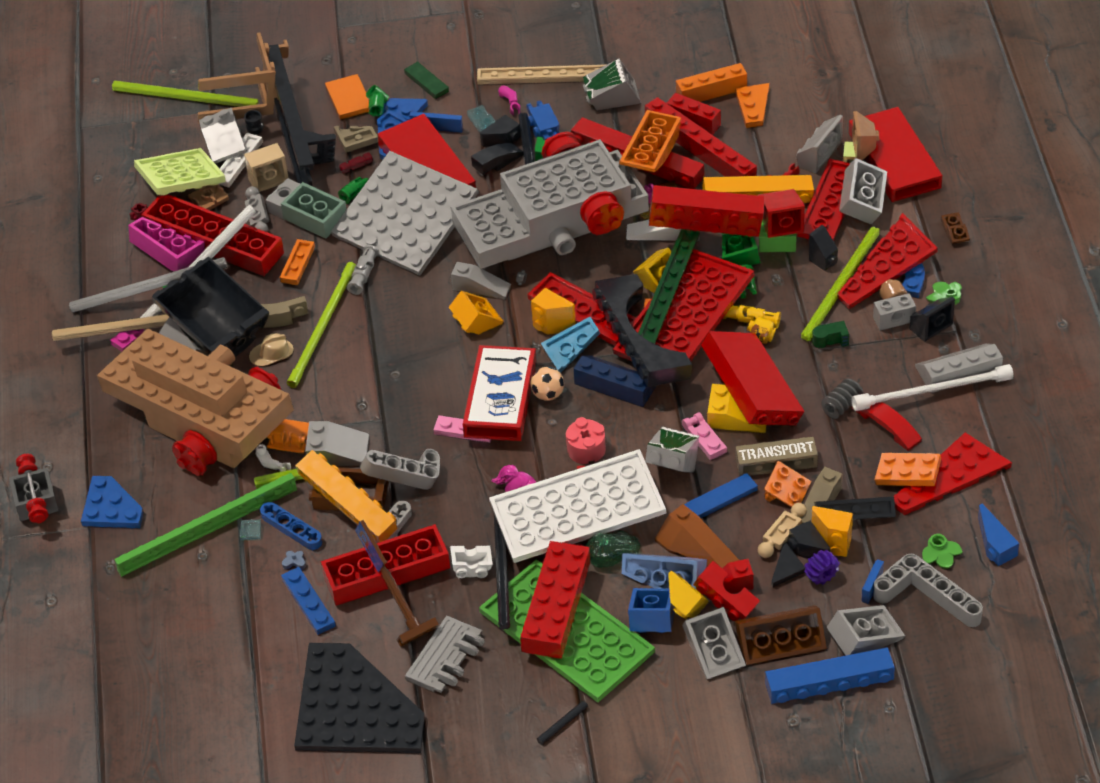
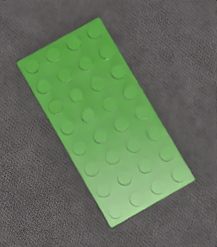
M537 559L508 583L510 628L503 631L520 644V636L543 565ZM496 593L479 607V611L499 627ZM581 593L562 659L541 655L536 656L598 703L655 653V647L634 631H630V628Z

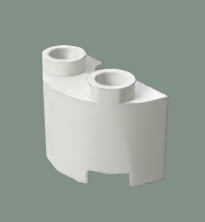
M450 546L453 570L458 578H484L488 575V571L493 565L490 546H476L471 550L465 549L464 546Z

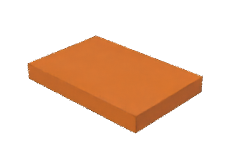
M358 74L325 83L326 90L340 120L369 112V99L366 97V91Z

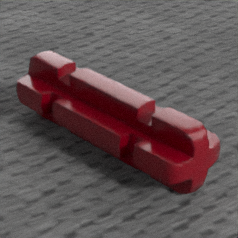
M369 152L363 154L362 157H355L348 160V163H341L339 165L340 171L345 174L350 172V169L354 170L365 165L364 163H371L373 157Z

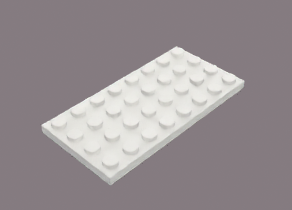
M640 449L489 498L514 563L546 553L550 541L574 544L667 514L665 505Z

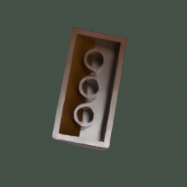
M816 605L735 621L738 642L746 665L827 649L820 608Z

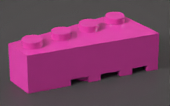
M144 217L128 225L129 241L173 272L189 267L205 250V243L203 241H194L191 239V236L186 234L184 236L176 233V230L171 228L164 229L161 224Z

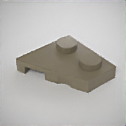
M334 126V132L345 152L378 142V136L372 126H350V129H340L339 126Z

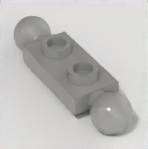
M251 186L245 192L248 198L245 201L246 207L250 205L256 211L249 219L250 226L268 232L269 228L266 223L269 222L264 198L258 188Z

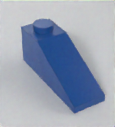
M980 504L978 521L986 555L997 566H1000L1018 556L1019 542L983 504Z

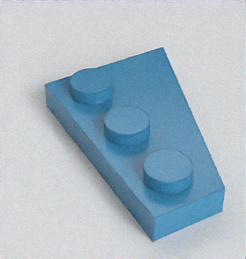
M588 317L542 342L541 346L554 367L561 373L600 332L591 317Z

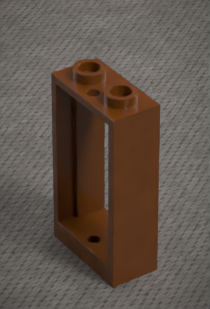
M339 468L341 475L344 477L348 476L354 483L376 484L374 497L369 496L368 498L372 501H378L383 507L382 510H384L389 487L388 480L365 475L361 469ZM314 487L310 489L309 501H312L313 509L340 511Z

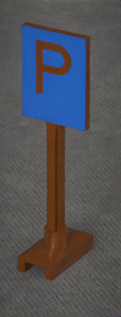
M364 519L361 520L355 531L377 572L382 573V577L405 617V623L409 630L397 638V642L401 647L436 629L439 623L434 617L420 624L417 617H414L394 578L385 567L387 562Z

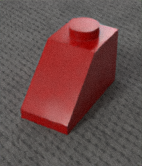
M749 559L729 562L722 568L728 573V576L723 581V586L727 592L731 594L738 593L744 587L747 590L754 589V574Z

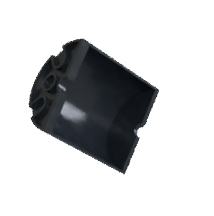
M209 256L204 260L198 261L190 270L184 271L180 280L170 281L166 287L156 291L152 296L154 304L208 354L212 353L221 344L229 348L236 357L257 338L255 333L259 328H264L269 316V311Z

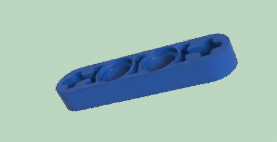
M267 502L261 506V517L268 524L310 550H316L322 546V536L318 530L275 503ZM281 519L289 520L286 524L279 523ZM296 528L304 529L301 533L293 532Z

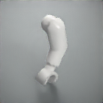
M260 444L256 447L255 454L264 467L273 470L279 469L280 472L286 471V469L291 470L290 463H279V461L272 459L265 445Z

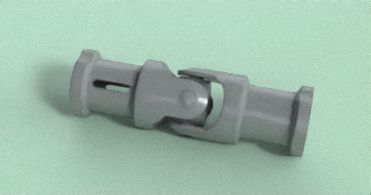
M368 244L363 248V254L359 257L358 263L351 275L352 280L347 285V290L352 294L359 295L362 293L363 284L367 282L374 266V259L379 253L377 247Z

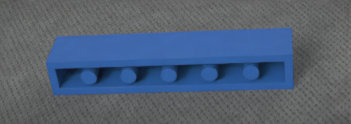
M887 647L765 671V685L771 704L784 703L789 700L804 699L814 695H825L839 690L845 691L854 687H865L880 682L885 683L894 680L895 667Z

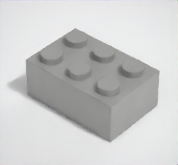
M855 158L845 169L839 211L872 225L882 213L887 171Z

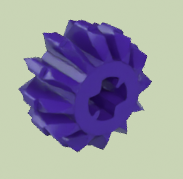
M820 550L817 554L813 553V557L808 558L809 562L804 565L806 576L816 585L820 583L824 585L826 581H831V578L836 576L835 573L839 571L838 566L840 563L828 550Z

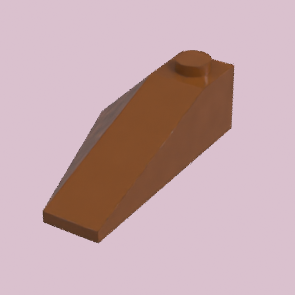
M684 504L668 515L655 537V542L672 554L679 553L689 558L707 559L706 567L712 561L721 568L729 562L739 561L703 520Z

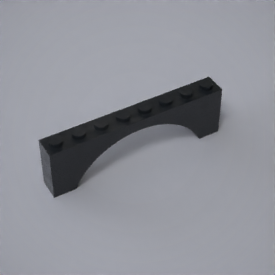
M633 274L595 281V288L592 290L593 298L597 300L600 310L604 312L607 322H610L613 332L617 334L620 344L624 346L627 356H630L634 368H637L641 380H644L647 387L691 379L692 363L685 352L669 350L649 342L638 334L630 324L627 314L637 302L642 300L644 285L639 276Z

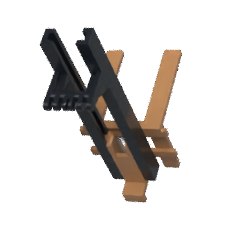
M259 32L257 33L256 41L263 62V71H260L259 67H255V72L199 79L198 89L199 91L258 84L263 104L232 108L236 119L244 118L246 112L251 110L259 111L262 116L272 115L275 107L295 180L297 183L301 184L304 182L312 186L309 169L313 170L315 164L334 161L336 135H322L303 129L283 59L289 56L288 42L283 40L281 45H268V43H263L261 33ZM223 109L198 112V124H200V119L216 114ZM317 144V153H310L308 145Z

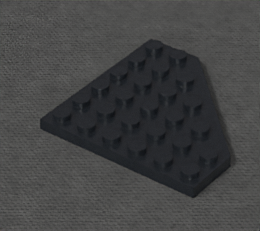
M309 643L294 743L295 750L421 753L425 714L350 643Z

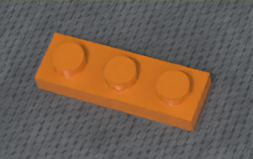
M297 239L281 273V283L299 284L314 251V242Z

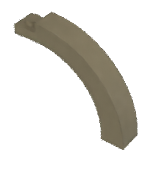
M305 296L280 303L261 304L269 311L264 328L293 324L292 318L308 314Z

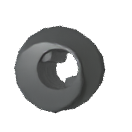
M846 378L827 397L823 398L822 408L829 417L838 419L839 415H842L845 410H848L849 406H852V396L864 394V391L856 381Z

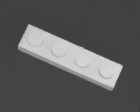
M250 133L245 134L243 141L247 152L229 158L224 162L220 170L224 173L226 182H222L219 185L225 187L232 185L246 166L244 154L257 150L263 143L262 137Z

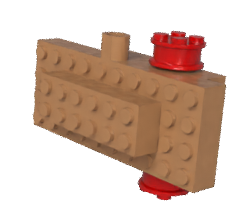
M148 328L97 375L103 392L144 411L150 428L176 440L172 445V450L177 458L178 466L182 469L186 468L196 476L203 475L207 470L206 467L214 464L216 461L235 468L294 410L289 393L281 390L277 383L278 378L274 374H269L259 367H254L250 369L247 375L230 367L235 361V356L229 348L220 344L212 353L206 356Z

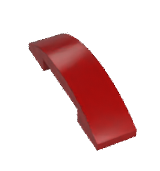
M883 402L875 403L868 409L856 411L865 419L868 417L872 418L892 433L894 441L907 451L922 441L921 436L913 426L897 411Z

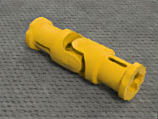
M740 305V307L732 306L723 319L732 318L737 319L738 322L750 323L751 320L755 321L757 317H762L772 321L774 327L778 328L781 312L772 313L765 311V309Z

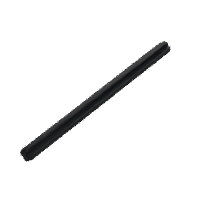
M494 514L498 625L501 630H508L510 628L507 546Z

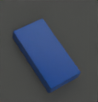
M878 559L875 561L862 588V602L870 603L874 594V582L883 574L884 561Z

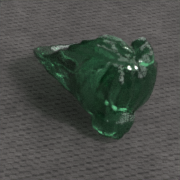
M623 530L596 533L590 537L586 544V547H590L591 564L597 568L613 567L622 561L623 553L638 554L641 546L637 537Z

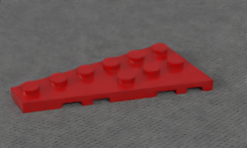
M902 213L897 223L892 225L888 234L870 252L863 265L858 267L854 276L849 278L837 293V297L848 309H851L879 291L885 281L899 278L936 254L938 248Z
M965 432L940 454L941 463L935 486L903 487L893 496L895 509L903 515H907L925 507V504L930 501H938L950 492L954 494L978 483L979 479L988 475L990 477L994 476L999 470L1011 468L1012 462Z

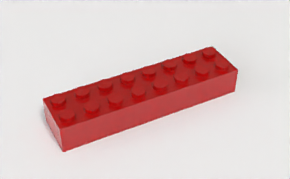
M169 194L159 195L142 214V217L161 224L164 229L171 228L176 230V233L184 236L186 234L191 236V239L194 241H203L205 249L234 220ZM244 224L214 257L218 259L225 258L228 263L265 276L284 254L282 238Z

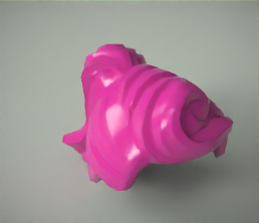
M514 465L504 466L498 476L492 479V482L497 485L506 483L505 492L536 483L532 476L525 472H518Z

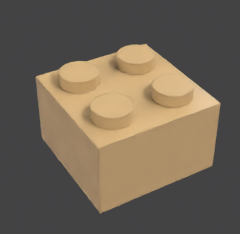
M278 143L244 154L248 179L252 186L258 188L259 192L278 186L288 178L285 155Z

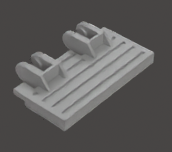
M446 615L406 673V681L432 692L437 691L440 693L446 687L445 684L456 686L458 679L453 675L460 677L464 674L465 671L460 665L466 657L465 653L476 656L479 650L474 645L482 647L485 643L484 639L480 636L482 630Z

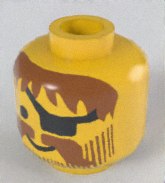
M757 317L755 321H750L747 331L755 333L761 343L766 344L768 341H772L776 328L772 321Z

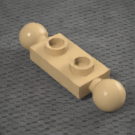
M795 503L791 507V513L784 511L765 533L763 543L758 546V553L761 557H771L774 547L780 550L783 544L788 541L789 529L802 524L801 518L805 516L807 511L804 504Z

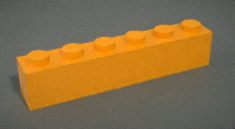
M811 175L704 177L702 190L756 196L794 189L803 203H810L814 194Z
M311 450L295 465L298 474L354 523L358 525L364 519L376 542L379 543L387 540L398 529L396 518L392 513H386L382 510L383 507L378 501H372L368 498L369 495L364 489H358L354 486L353 480L348 476L344 477L341 475L339 468L327 463V459L321 453L317 454Z

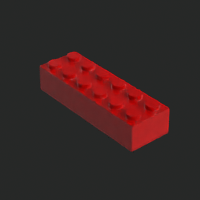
M653 185L649 226L759 237L764 215V196Z
M436 524L377 543L387 562L385 567L391 573L397 586L450 569L449 553ZM364 547L321 561L323 576L335 606L389 589L382 577V573L377 572Z
M555 541L549 542L520 636L522 652L562 659L590 566V547Z

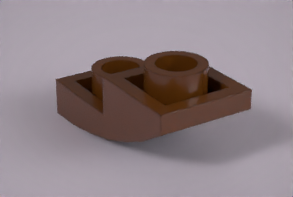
M959 212L941 215L942 225L952 244L970 241L967 227L963 224Z

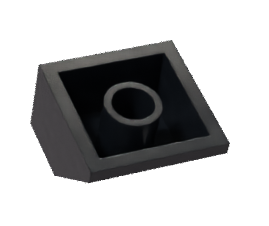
M952 296L937 299L920 311L914 312L910 316L909 329L926 342L953 325L955 298Z

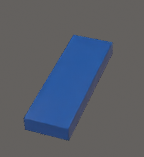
M410 112L409 115L410 119L425 114L437 131L460 133L463 131L461 115Z

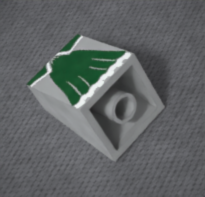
M620 58L583 77L585 83L583 88L588 94L586 99L589 105H593L596 110L641 103L635 80Z
M661 427L647 445L645 462L682 472H694L699 436Z

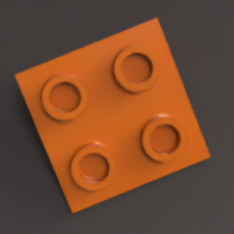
M284 419L267 436L270 439L267 448L304 454L309 423Z
M777 461L764 488L765 499L772 501L777 498L792 507L795 503L802 502L811 481L782 462Z

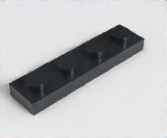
M894 497L814 502L816 507L853 513L852 520L896 517Z

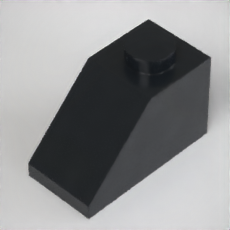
M507 115L502 116L480 132L481 145L483 147L513 143L521 137L520 124Z
M821 225L809 234V261L826 271L838 262V248L825 226Z
M811 520L789 529L788 544L799 556L811 558L813 553L817 554L820 550H828L830 552L831 548Z

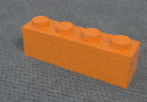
M738 63L676 80V93L699 102L735 93V88L747 86V72L742 64Z

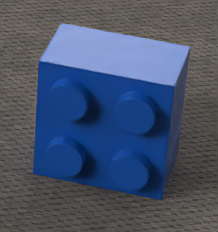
M633 588L628 609L630 631H637L639 633L646 631L671 632L675 615L673 609L675 606L670 603L669 589Z

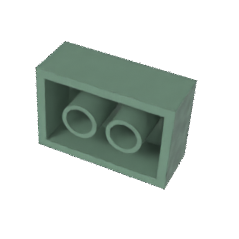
M304 182L281 203L284 220L325 239L331 234V230L347 210L345 201Z

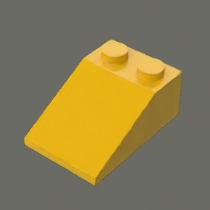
M712 384L707 412V424L711 428L766 433L767 425L748 423L726 385Z

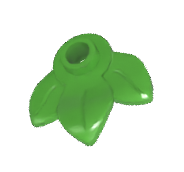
M936 282L932 286L934 293L926 297L928 301L934 302L940 298L953 296L956 305L960 302L962 287L957 282L950 284Z
M934 534L929 538L928 546L923 549L922 558L928 564L936 562L941 568L949 569L953 565V556L962 554V549L958 543L947 541L944 535Z

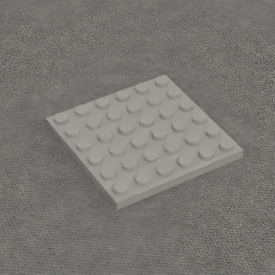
M389 151L331 230V234L362 250L365 245H373L379 250L378 257L420 276L455 227L452 222L451 206L474 199L479 192L477 188Z

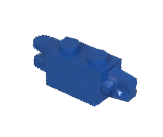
M540 100L537 101V107H532L531 103L526 105L529 116H527L529 126H533L536 138L538 136L546 140L559 133V122L549 103L543 105Z

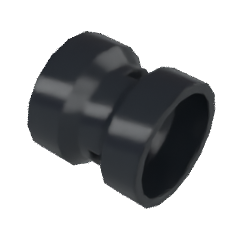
M257 110L246 112L244 119L247 132L253 135L261 133L264 129L261 113Z

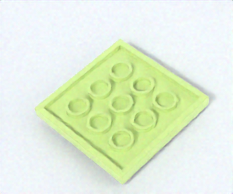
M202 148L134 160V167L157 195H167L176 191L184 192L186 189L191 188L200 189L203 186H215L226 182L224 173Z

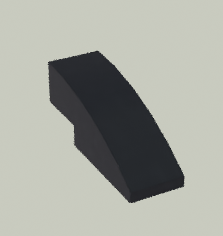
M513 143L497 144L471 156L472 167L483 175L492 169L499 171L524 155V153Z

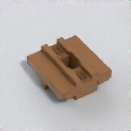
M220 185L203 186L188 195L193 204L208 210L229 200L228 194L224 192Z

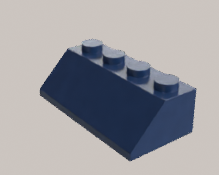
M581 356L574 367V384L641 407L645 406L657 386L647 387L636 370L594 356Z

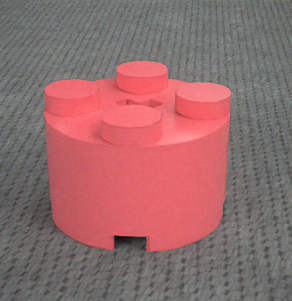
M583 417L577 418L576 422L572 423L566 431L569 457L580 464H589L588 462L593 460L595 462L599 461L606 451L604 426L594 420Z

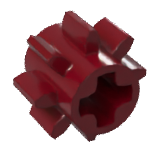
M138 203L133 208L131 207L130 219L136 221L141 218L143 212L148 208L147 204Z

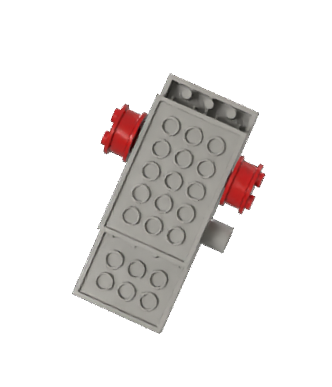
M561 132L545 140L541 153L543 159L500 173L501 190L451 206V214L454 226L479 268L482 269L553 246L559 255L570 253L576 246L573 238L590 232L595 235L608 233L619 228L623 219L649 211L648 194L630 167L619 164L622 155L618 150L608 152L601 139L581 145L573 133Z

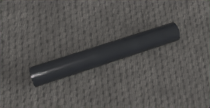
M585 701L580 702L537 738L538 743L543 745L588 708V704Z

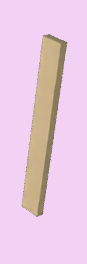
M605 65L478 68L477 84L584 81L583 77Z

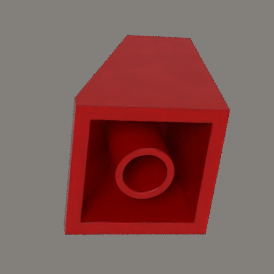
M794 189L758 195L764 196L762 222L768 238L804 232L805 205Z

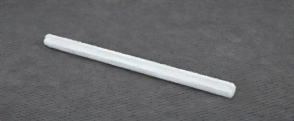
M248 205L189 267L195 266L198 261L204 260L208 256L212 259L255 214L254 208ZM153 304L140 318L157 316L162 310L156 304Z

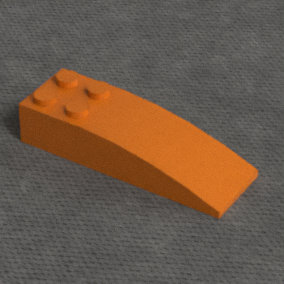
M647 110L619 164L651 172L657 171L666 161L679 137L681 117Z

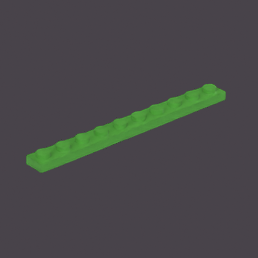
M292 473L282 476L114 559L118 573L122 577L260 509L267 502H274L296 491L295 477Z

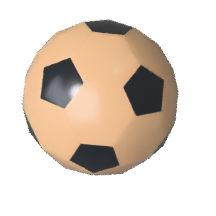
M542 367L532 375L530 381L531 390L541 400H554L563 392V376L555 368Z

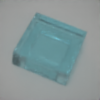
M261 519L241 520L240 539H261Z

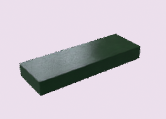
M418 61L404 69V73L433 98L437 99L449 92V87Z

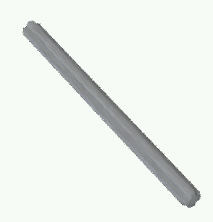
M225 258L213 260L222 269L227 268ZM194 266L72 301L69 303L70 310L77 312L166 286L172 280H180L182 273Z

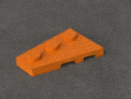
M769 83L735 88V94L746 128L763 126Z

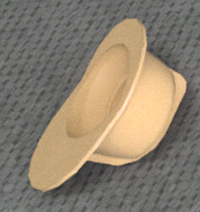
M269 334L263 339L262 344L252 349L249 358L252 364L256 366H267L292 355L293 345L286 340L284 334Z

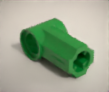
M373 85L366 93V97L369 99L368 113L372 117H379L383 114L384 104L387 102L389 95L377 85Z

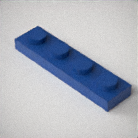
M300 567L281 575L282 581L317 635L336 627L334 619Z

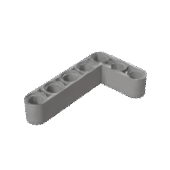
M907 554L874 582L873 597L878 603L885 604L890 602L912 584L965 625L977 627L981 623L982 604L915 554Z

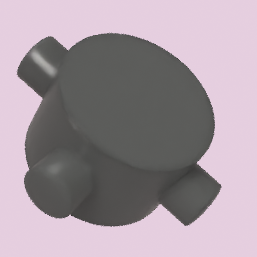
M525 270L518 272L516 282L520 286L526 282L527 273H525Z

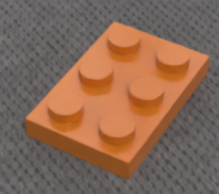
M882 453L875 476V484L935 486L941 463V455L931 453Z

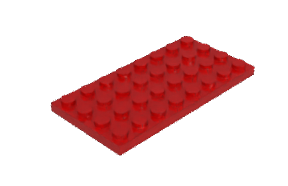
M694 249L655 345L673 351L685 352L690 361H692L701 349V344L708 332L716 329L755 276L754 270ZM651 300L632 323V327L637 333L640 330ZM618 342L613 348L614 355L632 361L630 356H627L624 346Z

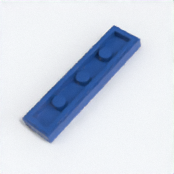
M746 473L684 505L700 518H703L757 491L758 485Z

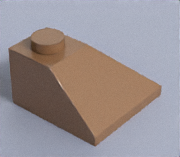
M854 111L852 128L854 152L857 159L863 160L876 149V141H879V131L875 130V125L872 121L859 112Z

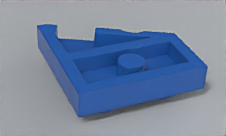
M390 98L384 104L383 114L390 110L404 119L410 120V112H422L428 106V100Z

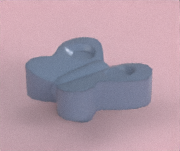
M287 551L286 558L282 561L283 569L287 570L292 566L300 567L301 570L305 569L304 553L302 551H297L296 553Z

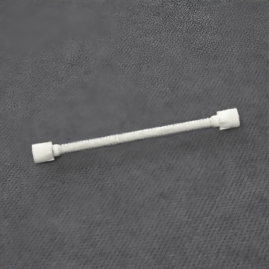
M1010 364L995 367L989 373L894 391L887 394L869 396L866 393L852 396V406L855 411L868 409L871 405L878 402L953 388L955 386L985 380H996V382L1013 379V369Z

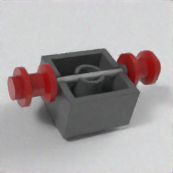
M22 454L16 459L19 475L9 478L20 521L29 519L33 523H42L48 518L50 513L59 511L48 468L38 470L35 465V457L32 454Z

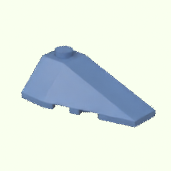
M623 553L622 574L653 588L669 589L668 573L673 571L696 589L693 584L707 566V559L629 553Z

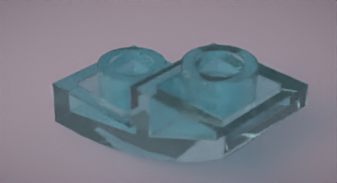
M483 105L467 111V116L479 132L495 122L492 115H488Z

